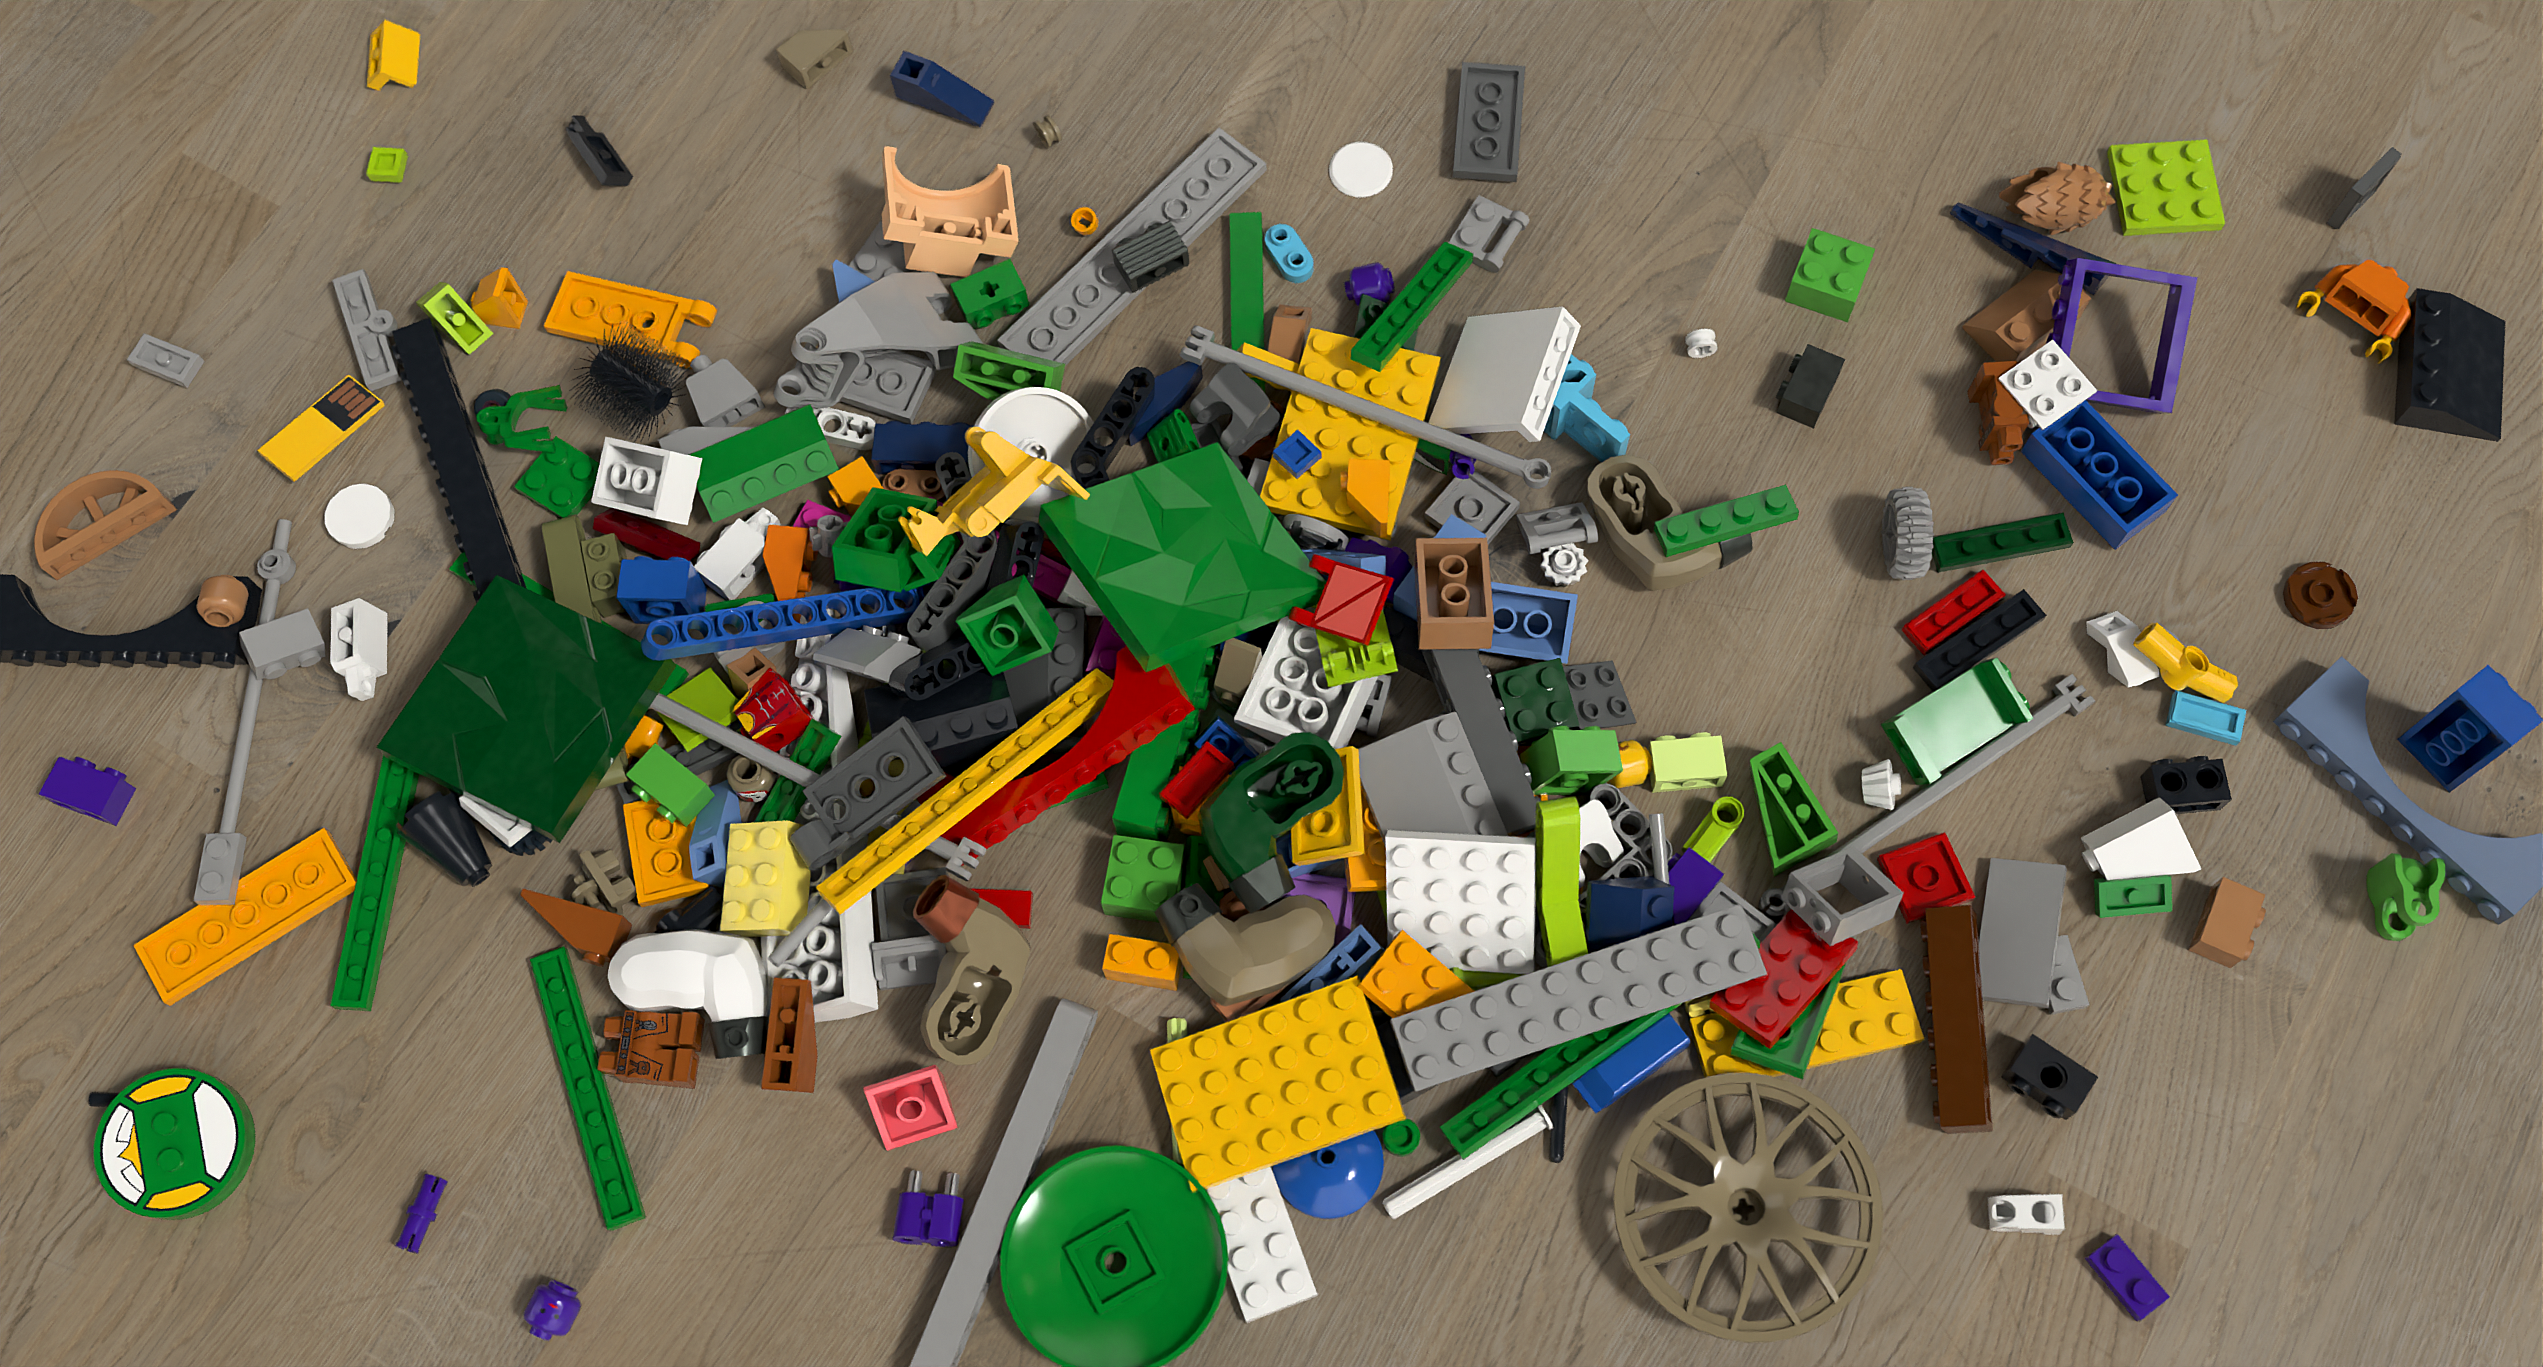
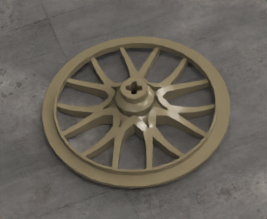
M1725 1073L1692 1081L1672 1091L1658 1101L1644 1115L1630 1135L1617 1167L1613 1208L1621 1247L1630 1267L1654 1300L1670 1314L1705 1334L1743 1343H1770L1806 1334L1828 1322L1855 1298L1866 1282L1875 1263L1881 1243L1883 1203L1879 1181L1867 1150L1853 1128L1836 1110L1807 1089L1789 1081L1755 1073ZM1751 1096L1754 1142L1752 1157L1744 1165L1733 1159L1728 1153L1721 1133L1714 1098ZM1760 1098L1781 1103L1800 1113L1768 1147ZM1705 1102L1712 1148L1688 1132L1669 1123V1121L1684 1110L1698 1103ZM1806 1118L1822 1129L1835 1144V1147L1821 1160L1793 1179L1775 1178V1157L1782 1145ZM1661 1129L1682 1141L1699 1155L1711 1169L1712 1184L1699 1187L1683 1181L1643 1159L1650 1143ZM1840 1152L1851 1172L1856 1192L1807 1184ZM1639 1168L1677 1191L1683 1197L1666 1201L1635 1213V1187ZM1809 1199H1838L1858 1202L1859 1226L1857 1240L1828 1234L1798 1224L1788 1209L1796 1201ZM1739 1201H1743L1744 1206L1752 1210V1213L1746 1216V1221H1742L1739 1214H1733L1732 1209L1738 1206ZM1677 1210H1698L1709 1219L1706 1233L1689 1243L1652 1258L1648 1256L1637 1226V1220ZM1805 1241L1854 1248L1845 1271L1834 1286ZM1770 1242H1783L1801 1257L1826 1291V1294L1821 1299L1802 1311L1795 1313L1767 1256ZM1734 1244L1744 1257L1740 1295L1734 1317L1731 1319L1709 1312L1695 1304L1705 1277L1721 1247ZM1705 1248L1689 1299H1686L1664 1279L1655 1265ZM1757 1270L1786 1314V1317L1766 1321L1741 1320L1751 1294Z

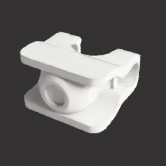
M1599 800L1589 801L1579 808L1581 818L1580 854L1583 849L1588 852L1598 865L1604 868L1612 867L1624 857V849L1612 828L1610 817L1604 805ZM1535 830L1527 838H1535ZM1579 863L1580 889L1584 885L1585 875Z

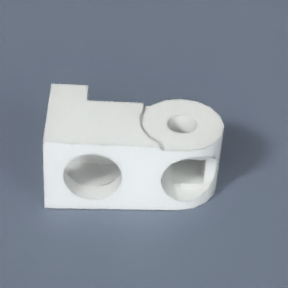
M2062 1194L2006 1195L1988 1198L1989 1226L1992 1231H2021V1233L2059 1235L2065 1229Z

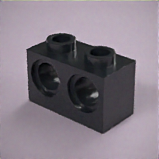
M2196 756L2180 763H2173L2172 759L2157 760L2152 762L2151 766L2140 776L2146 804L2160 797L2174 810L2175 814L2219 811L2232 800L2223 759L2209 760L2208 756ZM2196 777L2204 779L2208 783L2209 789L2200 786ZM2161 780L2170 783L2174 792L2164 789Z

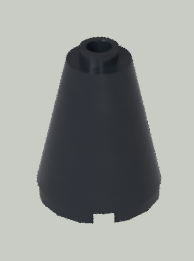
M449 789L451 793L443 796L438 791L405 814L409 821L403 827L398 822L395 830L402 838L462 886L471 884L472 887H475L490 876L488 870L492 867L491 860L470 814L460 805L459 798L462 797L461 794Z

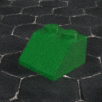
M1025 575L994 587L956 619L957 624L992 676L1052 652L1059 632L1058 627Z

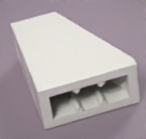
M2160 797L2081 837L2086 851L2082 852L2086 864L2092 872L2098 870L2107 880L2192 873L2201 869L2174 810Z

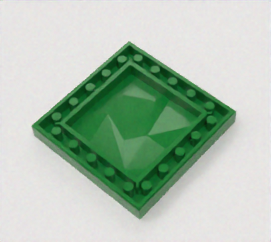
M1218 442L1143 468L1132 474L1129 473L1087 488L1085 490L1090 496L1086 500L1068 495L1042 504L1040 507L1038 523L1145 672L1289 616L1293 606L1302 609L1318 604L1326 584L1321 574L1316 569L1309 567L1310 560L1275 515L1271 513L1268 506Z

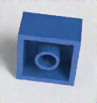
M637 556L634 560L622 559L616 598L635 624H650L652 621L661 618L704 612L707 587L691 561L681 557H670L668 560H654L646 556Z

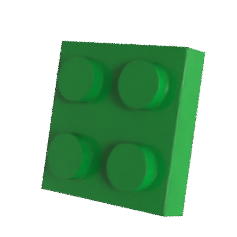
M555 436L553 438L556 447L555 453L542 452L514 488L518 493L561 519L575 514L578 515L592 498L600 463Z

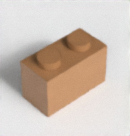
M2222 877L2211 886L2188 950L2228 968H2232L2241 960L2246 961L2255 943L2250 939L2253 929H2257L2260 926L2266 913V909L2262 907L2266 895Z

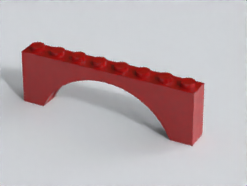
M1127 646L1117 652L1116 671L1111 692L1097 720L1083 738L1065 755L1044 769L1029 776L1009 781L943 833L941 837L957 845L960 844L963 837H966L988 849L992 845L1004 841L1010 833L1022 825L1035 820L1040 813L1052 805L1062 802L1068 794L1083 784L1092 782L1098 774L1113 764L1123 761L1128 754L1141 745L1153 741L1156 735L1171 725L1184 720L1186 715L1195 710V707L1170 663L1145 672ZM944 772L946 777L917 798L918 802L922 805L954 780L955 777ZM971 851L968 854L975 859L978 857V855Z

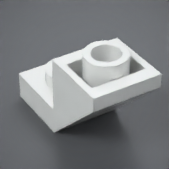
M2118 611L2086 622L2087 634L2107 648L2108 673L2128 688L2141 685L2148 680L2159 677L2157 665L2133 645L2135 638L2141 633L2135 623Z

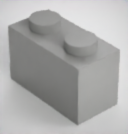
M308 608L239 632L241 648L257 681L264 678H278L289 669L300 665L301 667H309L325 657V643Z

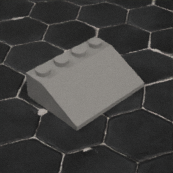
M1456 711L1422 721L1358 749L1360 785L1385 847L1387 830L1508 836Z

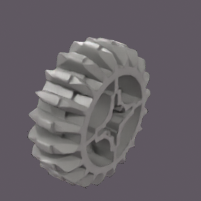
M1912 486L1890 490L1885 499L1881 531L1882 545L1885 558L1884 564L1887 565V572L1892 578H1901V580L1921 578L1925 576L1930 567L1932 548H1934L1933 511L1930 509L1928 495L1922 488H1913Z

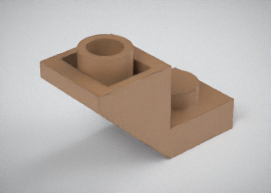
M1280 304L1273 317L1268 352L1300 364L1305 349V333L1311 322L1312 308Z

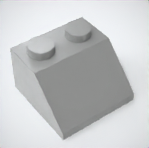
M863 625L862 631L846 628L817 650L812 660L855 675L889 684L892 671L903 663L919 656L921 649L907 644L909 638L889 632L887 638L882 637V630Z

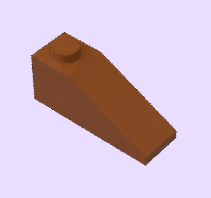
M522 889L520 894L576 950L584 955L583 961L603 967L605 962L610 963L621 944L627 941L632 928V924L619 914L527 889Z
M774 977L761 1089L814 1093L818 1054L811 980Z

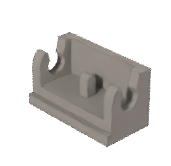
M932 935L872 943L876 981L879 980L880 990L936 983L940 963L947 953L944 943H940Z

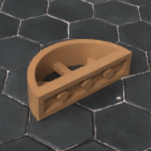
M110 470L86 475L73 481L58 492L41 514L34 537L37 561L40 568L54 579L59 580L173 513L177 508L151 482L137 474ZM125 492L120 507L105 516L97 499L114 493ZM87 506L95 522L82 530L68 529L67 527L72 519Z

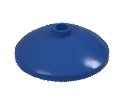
M1373 1130L1273 1165L1274 1177L1284 1198L1300 1212L1320 1219L1342 1218L1361 1209L1376 1193L1383 1175L1384 1157L1382 1146ZM1324 1152L1334 1154L1335 1160L1331 1164H1325L1321 1161V1155Z

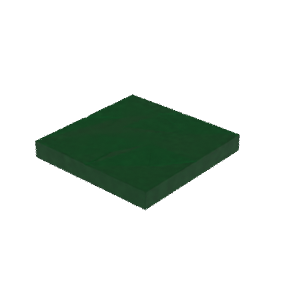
M496 575L376 748L386 758L561 843L676 665L672 659L652 660L643 653L640 641Z

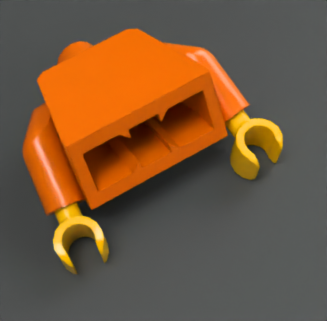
M2366 260L2360 265L2346 264L2335 266L2314 286L2316 289L2314 292L2308 291L2300 296L2296 309L2305 302L2312 304L2306 317H2311L2316 313L2321 298L2324 296L2326 297L2324 301L2378 337L2381 334L2383 336L2382 339L2375 341L2365 352L2367 358L2375 349L2380 350L2382 358L2377 364L2382 363L2392 354L2391 342L2397 341L2412 315L2409 300L2405 297L2409 289L2408 284L2398 277L2394 268L2390 266L2382 267L2373 260Z

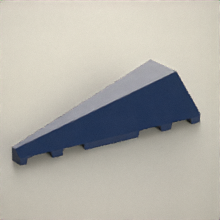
M1959 202L1955 204L1950 212L1952 216L2029 268H2032L2038 259L2061 274L2063 273L2066 261L2075 258L2117 264ZM2085 272L2082 288L2094 296L2109 276Z

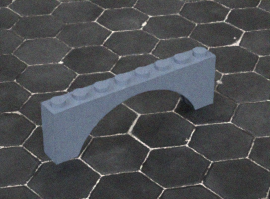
M2341 656L2273 722L2279 727L2281 733L2286 738L2295 741L2301 746L2315 764L2323 766L2332 774L2340 787L2352 792L2362 801L2364 808L2369 813L2383 820L2398 839L2407 842L2414 848L2424 863L2429 862L2433 858H2442L2445 863V877L2448 879L2450 886L2457 892L2466 895L2476 904L2479 912L2484 917L2493 920L2498 925L2513 917L2543 887V834L2538 833L2517 838L2481 836L2450 826L2436 819L2412 802L2388 776L2373 749L2368 734L2365 713L2369 680Z

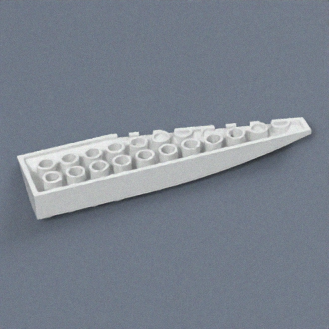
M826 609L828 615L835 618L834 609ZM801 615L800 624H806L805 617ZM839 633L797 639L795 656L799 658V663L795 674H792L791 686L795 689L814 719L842 736L821 772V776L858 750V738L847 671L812 660L814 653ZM802 736L780 750V755L790 759ZM808 798L802 805L794 821L795 823L805 825L817 819L821 820ZM837 803L832 805L831 815L835 820L841 819L845 815V807ZM868 834L826 865L811 870L807 914L822 899L816 887L866 848ZM871 891L841 915L833 908L779 967L774 966L767 957L787 936L761 937L762 961L768 985L767 1016H770L774 977L811 980L815 1023L851 1018L878 1010L877 982L872 951L874 932Z

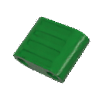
M1175 409L1147 432V437L1158 463L1200 449L1186 414L1179 409Z

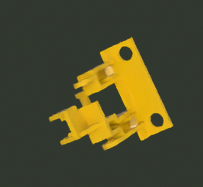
M973 426L966 431L965 440L986 466L953 494L943 506L939 505L935 510L938 513L937 516L909 506L907 512L911 514V519L907 520L905 517L900 516L898 521L912 543V547L927 556L943 537L959 531L970 537L974 535L977 537L987 536L1000 522L1003 523L1041 484L1084 500L1090 494L1059 465L1028 455L1004 440L996 432H986L980 427Z

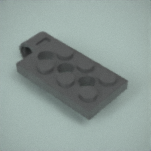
M903 716L803 790L821 820L817 819L800 827L791 835L790 841L809 870L818 869L835 859L946 777V774L907 717ZM895 758H901L904 762L903 772L898 777H891L888 772L889 763ZM872 779L875 784V791L871 797L864 799L859 792L860 785L864 780ZM842 800L846 805L845 815L841 819L835 820L831 815V807L836 801Z

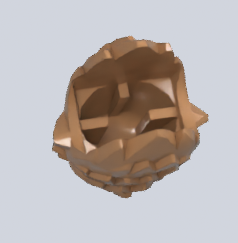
M2058 162L2056 167L2034 168L2029 171V174L2009 180L2011 185L1999 193V198L2009 203L2006 206L2007 210L2023 215L2021 219L2027 223L2049 229L2050 235H2055L2064 230L2071 232L2077 227L2082 228L2093 219H2097L2106 210V206L2115 203V200L2109 194L2112 184L2104 181L2103 177L2094 168L2087 165L2083 167L2077 164H2072L2071 166L2062 162Z

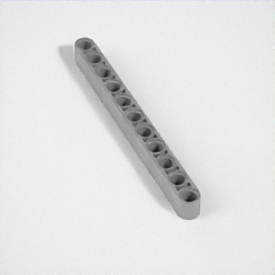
M1062 998L1059 1002L910 1367H957L999 1264L1002 1242L1010 1216L1033 1180L1095 1026L1098 1010Z

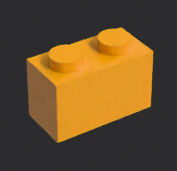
M1109 934L1102 967L1106 979L1177 991L1182 961L1174 946L1168 943Z

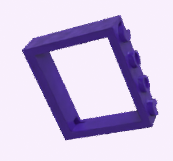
M2082 258L2067 260L2063 267L2062 275L2058 277L2061 291L2059 299H2056L2053 305L2052 318L2055 319L2053 333L2049 334L2046 344L2054 340L2068 357H2070L2085 272L2170 286L2149 399L2097 390L2086 401L2158 414L2172 413L2198 277Z

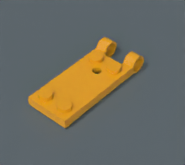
M567 271L545 321L544 328L548 333L590 343H598L599 345H603L605 329V346L606 342L608 345L610 337L608 346L610 347L613 333L614 336L616 334L617 341L622 328L623 332L619 338V344L629 327L630 330L625 336L626 339L624 338L625 341L628 339L631 329L633 333L635 331L637 334L641 332L640 336L643 333L644 340L647 338L648 341L650 340L651 343H654L655 347L657 345L661 346L657 351L658 353L660 351L662 353L665 351L666 354L671 352L672 355L668 358L669 361L673 354L675 356L673 360L676 358L678 361L683 357L684 360L679 367L682 368L684 365V369L689 368L691 370V362L700 356V351L691 344L676 342L685 319H688L698 326L709 328L713 324L717 309L710 303L702 300L687 299ZM645 321H654L650 327H643ZM632 336L627 341V345L631 342V339H633Z

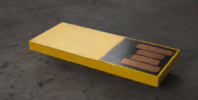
M347 375L258 449V452L263 458L295 482L385 406L384 402L352 376Z

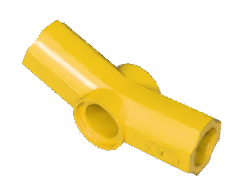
M2157 622L2149 624L2135 638L2133 645L2160 668L2161 677L2172 689L2180 691L2189 687L2222 703L2232 698L2233 692L2238 686L2237 676L2209 663L2207 656L2199 648L2192 645L2185 647Z

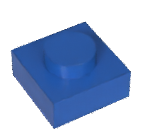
M1299 430L1295 431L1273 450V457L1296 479L1322 458L1321 451Z

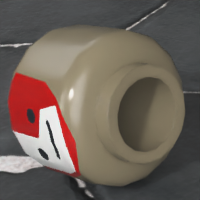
M741 754L731 761L727 770L728 784L739 798L747 802L765 800L777 782L775 771Z

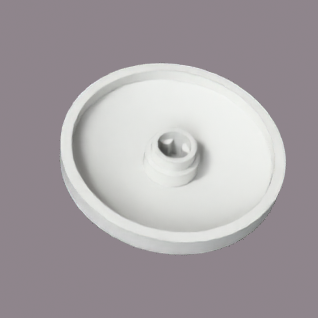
M1024 387L1009 391L995 399L981 413L974 426L980 427L986 432H996L1004 440L1028 455L1057 464L1071 476L1072 455L1094 422L1086 410L1070 396L1050 388ZM1098 438L1095 442L1098 445H1101L1100 439ZM969 446L968 463L971 477H974L986 465ZM1084 463L1077 469L1082 473H1090L1095 467L1089 463ZM1041 484L1008 518L1038 523L1042 504L1070 494Z

